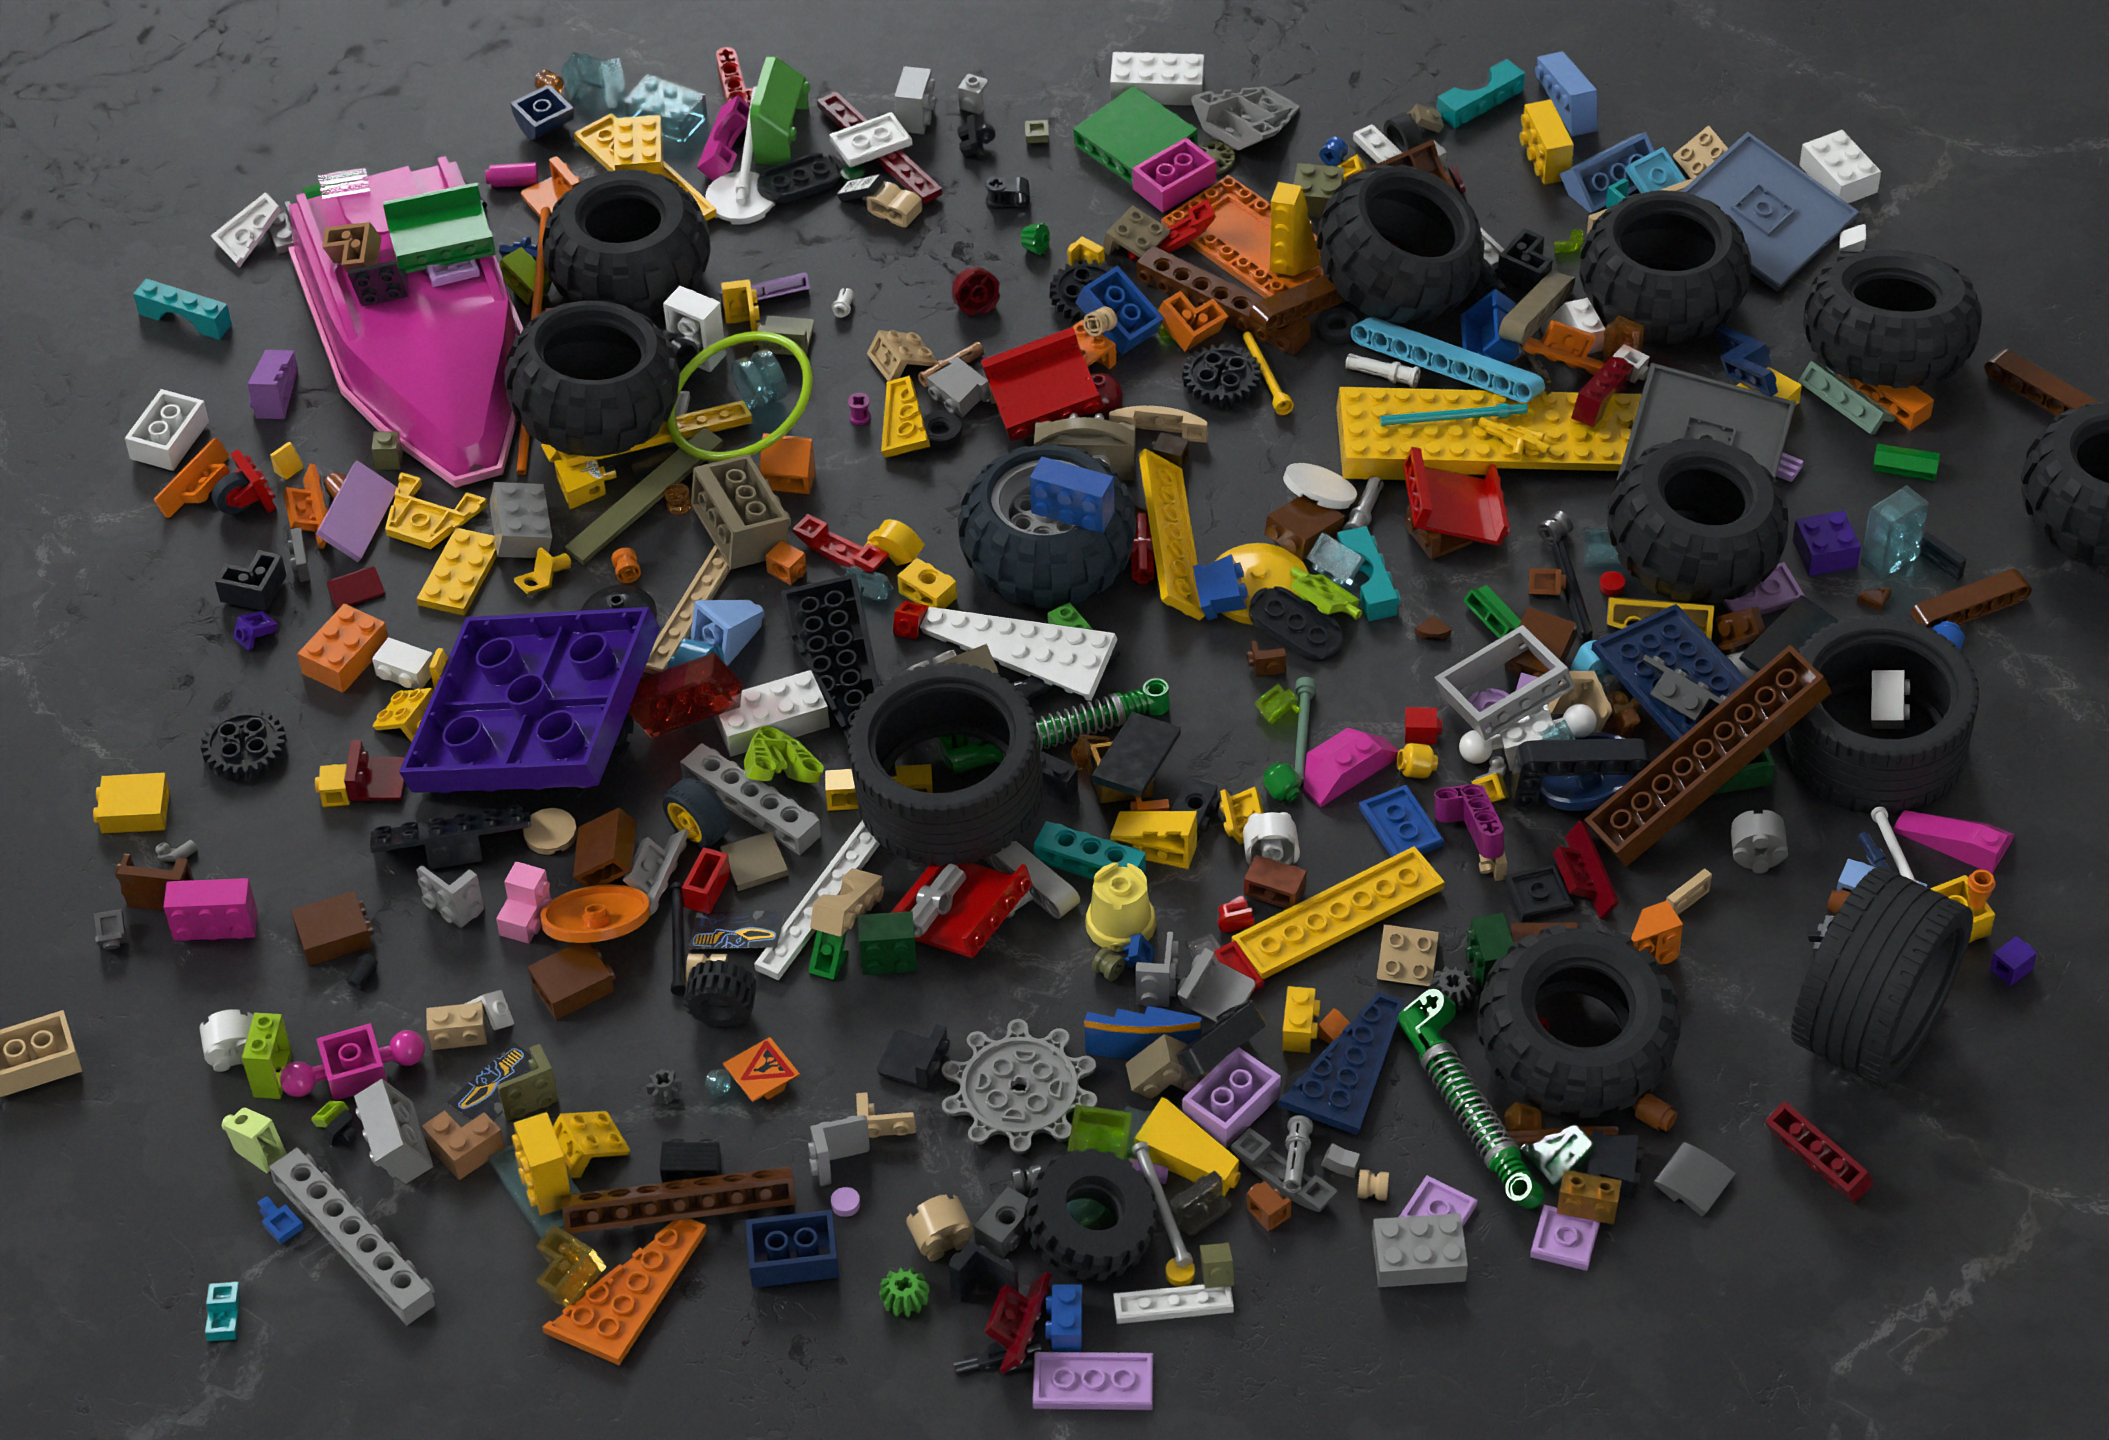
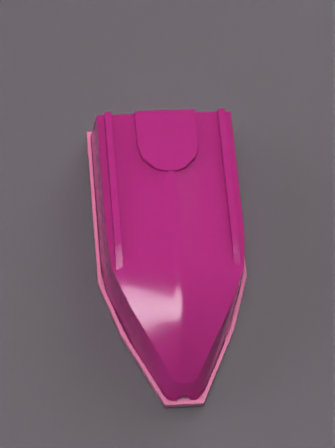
M446 156L437 158L438 166L412 172L409 166L333 185L335 192L308 200L305 193L296 195L297 203L288 205L294 244L293 247L288 248L289 254L341 394L379 432L399 431L402 450L455 488L502 475L517 424L507 398L505 368L509 351L516 336H520L523 331V326L504 283L495 255L474 259L479 268L480 276L436 287L432 286L425 270L407 273L409 297L361 307L348 273L341 263H334L322 248L325 227L370 222L382 238L378 264L395 261L397 264L383 202L466 185L456 161L448 163Z

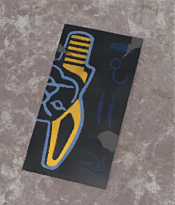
M786 910L711 912L710 914L697 912L688 949L777 947Z
M516 1043L511 1044L447 1103L471 1121L484 1112L492 1120L503 1110L497 1086L531 1072L528 1065V1060L532 1059L531 1054Z

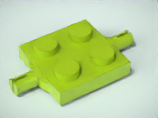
M1297 566L1291 569L1290 575L1296 579L1293 580L1290 588L1296 591L1302 599L1315 604L1320 612L1324 614L1346 612L1355 620L1360 618L1362 610L1357 608L1360 599L1323 574L1310 575Z

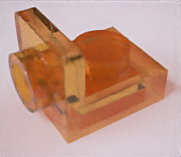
M1080 735L1071 751L1072 759L1078 770L1084 771L1088 764L1089 745L1110 742L1109 737Z

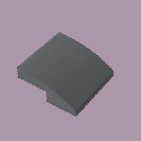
M1684 1142L1654 1180L1653 1184L1674 1202L1680 1198L1702 1217L1707 1213L1736 1173L1708 1153Z

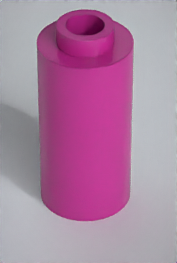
M537 162L490 165L489 170H485L486 183L491 184V188L533 186L539 183Z

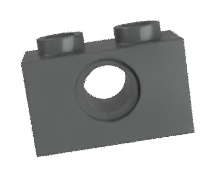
M1007 1187L974 1225L975 1242L985 1246L1001 1258H1004L1009 1251H1014L1019 1245L1021 1237L1026 1232L1024 1210L1028 1198Z

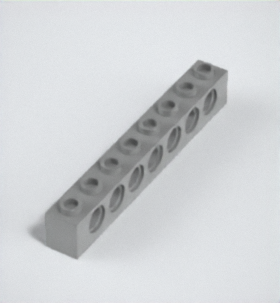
M295 1148L269 1166L273 1182L406 1325L435 1306L432 1295L435 1291L431 1283L426 1278L421 1279L417 1275L418 1273L414 1265L409 1260L404 1261L400 1257L401 1255L397 1247L392 1242L387 1243L383 1239L384 1236L381 1230L375 1224L370 1225L367 1222L364 1212L358 1206L354 1208L350 1204L347 1194L342 1189L337 1190L333 1186L334 1183L331 1177L325 1171L321 1173L317 1169V1164L311 1155H304L298 1148Z

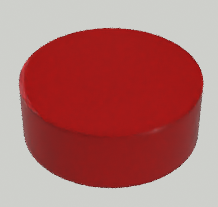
M1615 571L1605 572L1600 577L1599 589L1608 596L1620 595L1625 589V578L1622 574Z

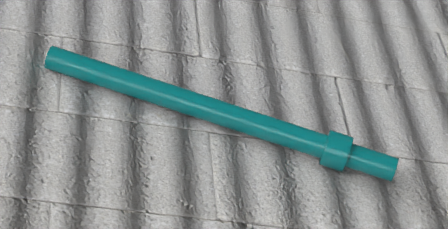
M1500 403L1493 407L1380 416V425L1497 416L1498 419L1508 418L1509 415L1527 414L1528 407L1527 404L1508 405L1507 403Z

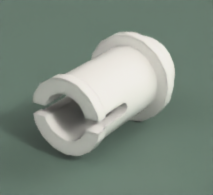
M842 288L838 299L833 303L832 310L837 317H845L850 313V304L854 298V292L851 289L846 288L845 291Z

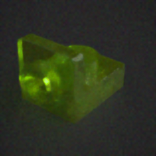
M1279 683L1254 702L1270 724L1274 723L1291 708L1296 714L1299 712V708L1295 704L1298 698L1290 688L1285 691Z

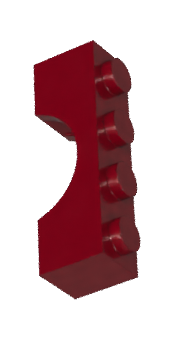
M1612 356L1578 393L1571 419L1594 428L1602 419L1613 394H1624L1627 391L1634 365L1628 363L1624 358Z

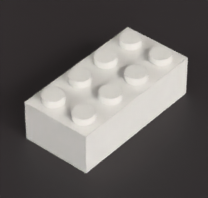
M1113 52L1110 79L1111 101L1132 86L1145 92L1150 98L1162 105H1193L1191 101L1192 96L1203 92V54Z
M811 670L712 699L714 719L730 757L747 752L752 738L762 726H772L792 738L830 727L828 706Z

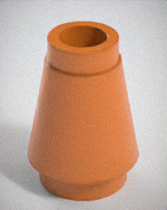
M1979 869L1968 877L1969 904L1973 908L1979 909L1984 907L1995 888V879L1989 871Z

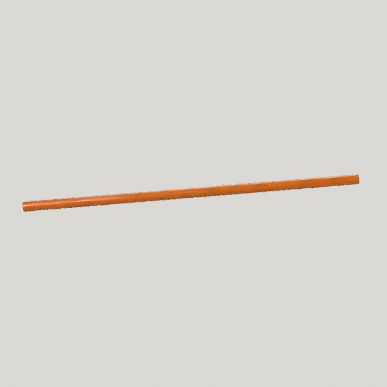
M542 207L531 320L541 314L545 278L542 241L547 217H550L551 214L549 207ZM522 422L516 473L519 475L526 474L530 434L526 432Z

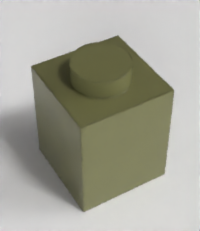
M399 431L374 432L371 450L376 470H400L403 450Z
M1229 1243L1201 1245V1272L1205 1289L1234 1286L1233 1259Z

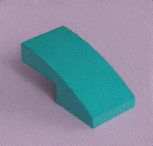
M239 1282L209 1284L206 1302L208 1310L205 1329L206 1340L236 1339L239 1316Z

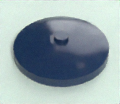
M1591 733L1583 738L1571 737L1566 740L1625 738L1610 733ZM1636 775L1543 776L1539 796L1547 804L1562 810L1583 811L1599 808Z

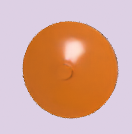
M596 885L579 888L564 893L545 905L541 911L542 928L548 936L572 943H590L617 938L636 930L648 920L651 913L649 898L641 890L624 885Z

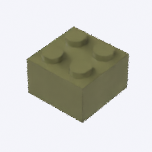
M1297 163L1293 185L1302 186L1308 207V217L1322 218V213L1328 200L1333 196L1335 190L1344 183V167Z

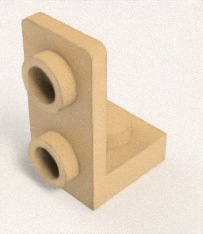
M856 1093L857 1116L864 1115L867 1117L869 1138L885 1135L903 1136L916 1132L913 1112L875 1115L874 1103L869 1104L868 1093Z

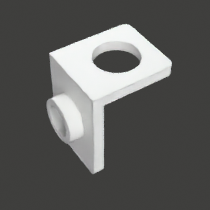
M502 990L481 995L465 1003L482 1002L493 1030L502 1029L514 1024Z

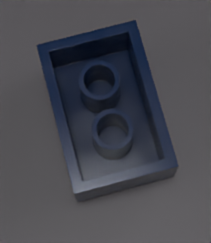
M832 1210L745 1220L752 1288L839 1278Z

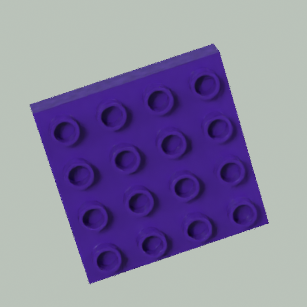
M637 607L466 617L399 771L411 792H439L445 794L452 791L484 790L493 792L500 789L530 788L540 790L552 787L588 788L599 786L660 631V627L650 608Z

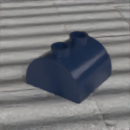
M550 84L511 102L514 118L522 132L529 139H539L543 134L553 129H559L562 125L574 119V108Z

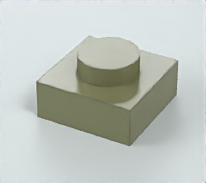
M1048 120L1025 121L1026 143L1049 142Z

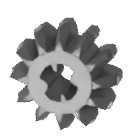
M1457 965L1453 970L1445 966L1443 972L1436 971L1434 978L1431 979L1429 989L1439 990L1452 999L1459 1012H1461L1463 1006L1470 1008L1472 1000L1476 997L1477 989L1475 988L1474 977L1469 976L1467 969L1459 971Z

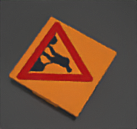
M771 1037L723 1063V1066L752 1102L763 1096L767 1100L785 1090L787 1082L800 1076V1073Z

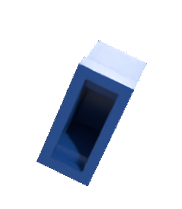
M1232 554L1207 566H1204L1203 563L1193 566L1201 609L1208 620L1218 618L1217 613L1247 609L1245 598H1249L1245 583L1241 582V578L1244 577V571L1241 563H1236Z

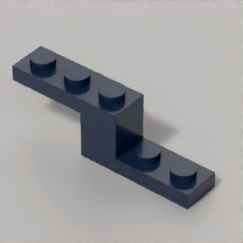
M1724 325L1715 329L1721 350L1727 352L1720 356L1726 376L1769 397L1778 393L1775 383L1776 376L1771 370L1766 369L1772 365L1769 347L1764 342Z

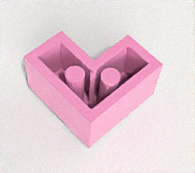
M515 862L504 881L508 899L498 914L496 921L500 936L529 944L534 934H538L540 931L542 909L553 899L550 897V883L547 881L545 869Z

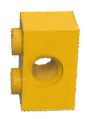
M918 558L897 575L899 593L915 603L946 609L957 599L956 580Z

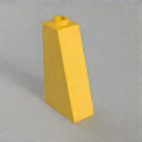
M1162 1097L1135 1136L1134 1145L1139 1142H1147L1150 1148L1148 1153L1152 1162L1168 1167L1169 1171L1225 1197L1230 1187L1235 1188L1241 1176V1173L1238 1172L1239 1159L1170 1101Z

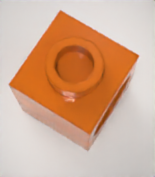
M782 540L765 555L767 573L789 585H792L798 578H801L807 570L805 553Z

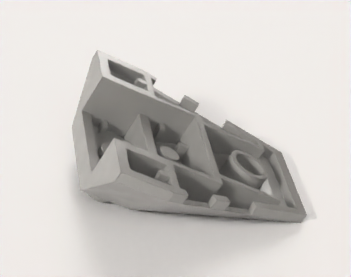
M1267 87L1241 88L1240 93H1231V90L1228 89L1224 90L1223 94L1216 95L1213 91H1205L1191 98L1203 131L1209 133L1212 138L1225 142L1234 150H1242L1276 135L1300 108L1296 103Z

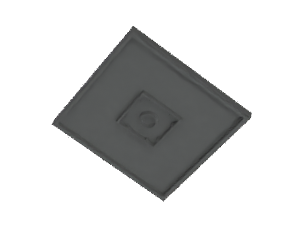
M1651 363L1617 480L1633 459L1637 461L1644 450L1663 442L1672 443L1673 440L1679 438L1712 439L1724 442V444L1736 449H1741L1753 456V459L1758 464L1765 466L1776 478L1796 402L1776 396L1769 397L1758 391Z

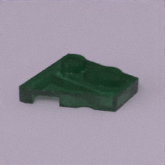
M1573 1125L1563 1129L1558 1134L1552 1133L1543 1137L1542 1141L1531 1145L1527 1143L1520 1149L1554 1186L1559 1188L1562 1184L1564 1170L1575 1171L1597 1145L1580 1127Z

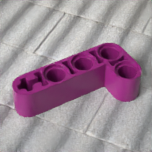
M1467 784L1440 788L1434 792L1435 819L1444 823L1465 821L1482 857L1494 859L1504 854L1503 826L1483 786Z

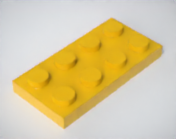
M455 528L417 597L418 606L465 616L497 557L495 537L493 535Z

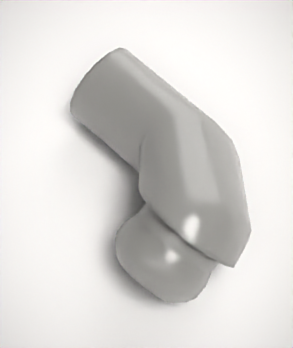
M1501 756L1492 757L1489 761L1491 767L1488 773L1476 777L1475 780L1496 772L1501 773L1502 778H1504L1507 770L1504 759Z

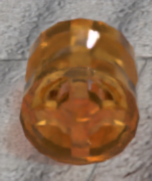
M544 69L538 73L535 79V87L540 89L550 84L560 93L564 81L558 75H554L552 71Z
M673 483L667 486L664 493L667 510L672 514L686 513L691 507L689 488L682 483Z

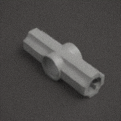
M948 864L931 886L925 885L920 888L916 897L917 904L911 910L913 911L915 937H920L924 934L938 914L945 915L951 909L952 896L966 879L964 871L959 869L957 865Z

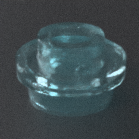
M725 1069L712 1070L706 1078V1089L713 1096L721 1097L729 1090L731 1079L728 1071Z

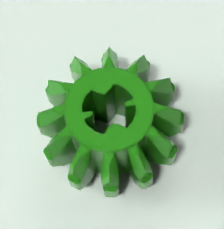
M900 1266L898 1273L889 1270L888 1278L882 1279L881 1291L879 1292L880 1300L884 1302L886 1311L893 1310L896 1317L901 1312H905V1315L909 1317L910 1311L913 1310L920 1313L921 1305H927L929 1285L925 1282V1277L922 1273L915 1274L913 1267L908 1272H904Z

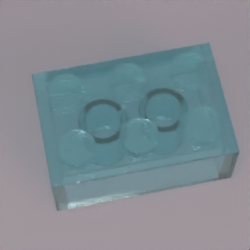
M649 74L623 100L625 117L660 115L663 136L682 143L708 116L704 94Z
M1906 485L1871 507L1861 562L1878 576L1884 578L1890 573L1897 572L1907 562L1914 561L1920 554L1929 502Z

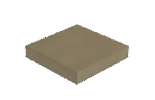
M771 831L720 847L722 853L728 854L731 877L737 891L789 876L788 868Z

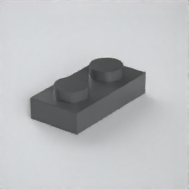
M301 527L291 529L292 539L288 540L290 555L295 554V557L290 558L293 573L298 572L300 582L309 581L310 574Z

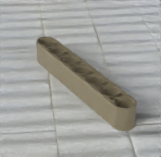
M1550 271L1504 317L1499 329V338L1523 345L1570 297L1574 288L1575 277Z

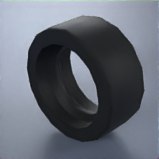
M1403 112L1385 121V137L1402 153L1423 144L1421 131L1409 114Z

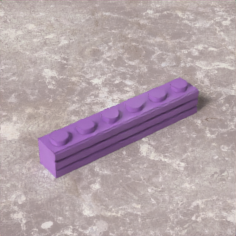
M800 273L752 284L751 289H756L757 300L810 289L808 274ZM721 291L719 292L721 305L724 308L723 294Z

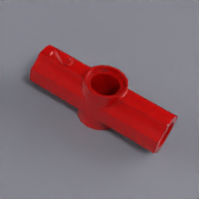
M1138 513L1136 516V536L1134 538V548L1130 555V560H1132V580L1137 581L1138 584H1147L1150 580L1154 579L1153 560H1155L1147 513Z

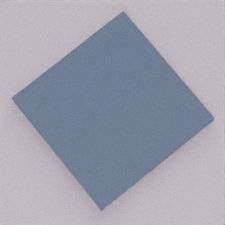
M1749 132L1745 133L1681 191L1710 200L1720 206L1725 214L1733 218L1741 228L1750 251L1752 261L1751 273L1777 292L1832 242L1840 232L1848 227L1860 213Z

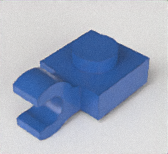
M267 1196L257 1202L262 1208L259 1211L265 1218L262 1220L263 1227L280 1245L304 1229L303 1223L286 1204L278 1209Z

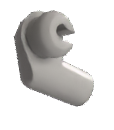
M190 839L178 848H170L168 843L163 842L157 845L155 851L161 861L176 862L177 858L186 859L198 851V848Z

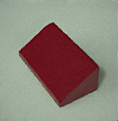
M375 566L327 582L329 594L337 610L343 604L353 606L385 595Z

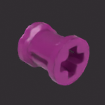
M855 393L848 398V406L851 408L849 418L850 422L854 425H865L871 420V413L868 410L870 400L864 393Z

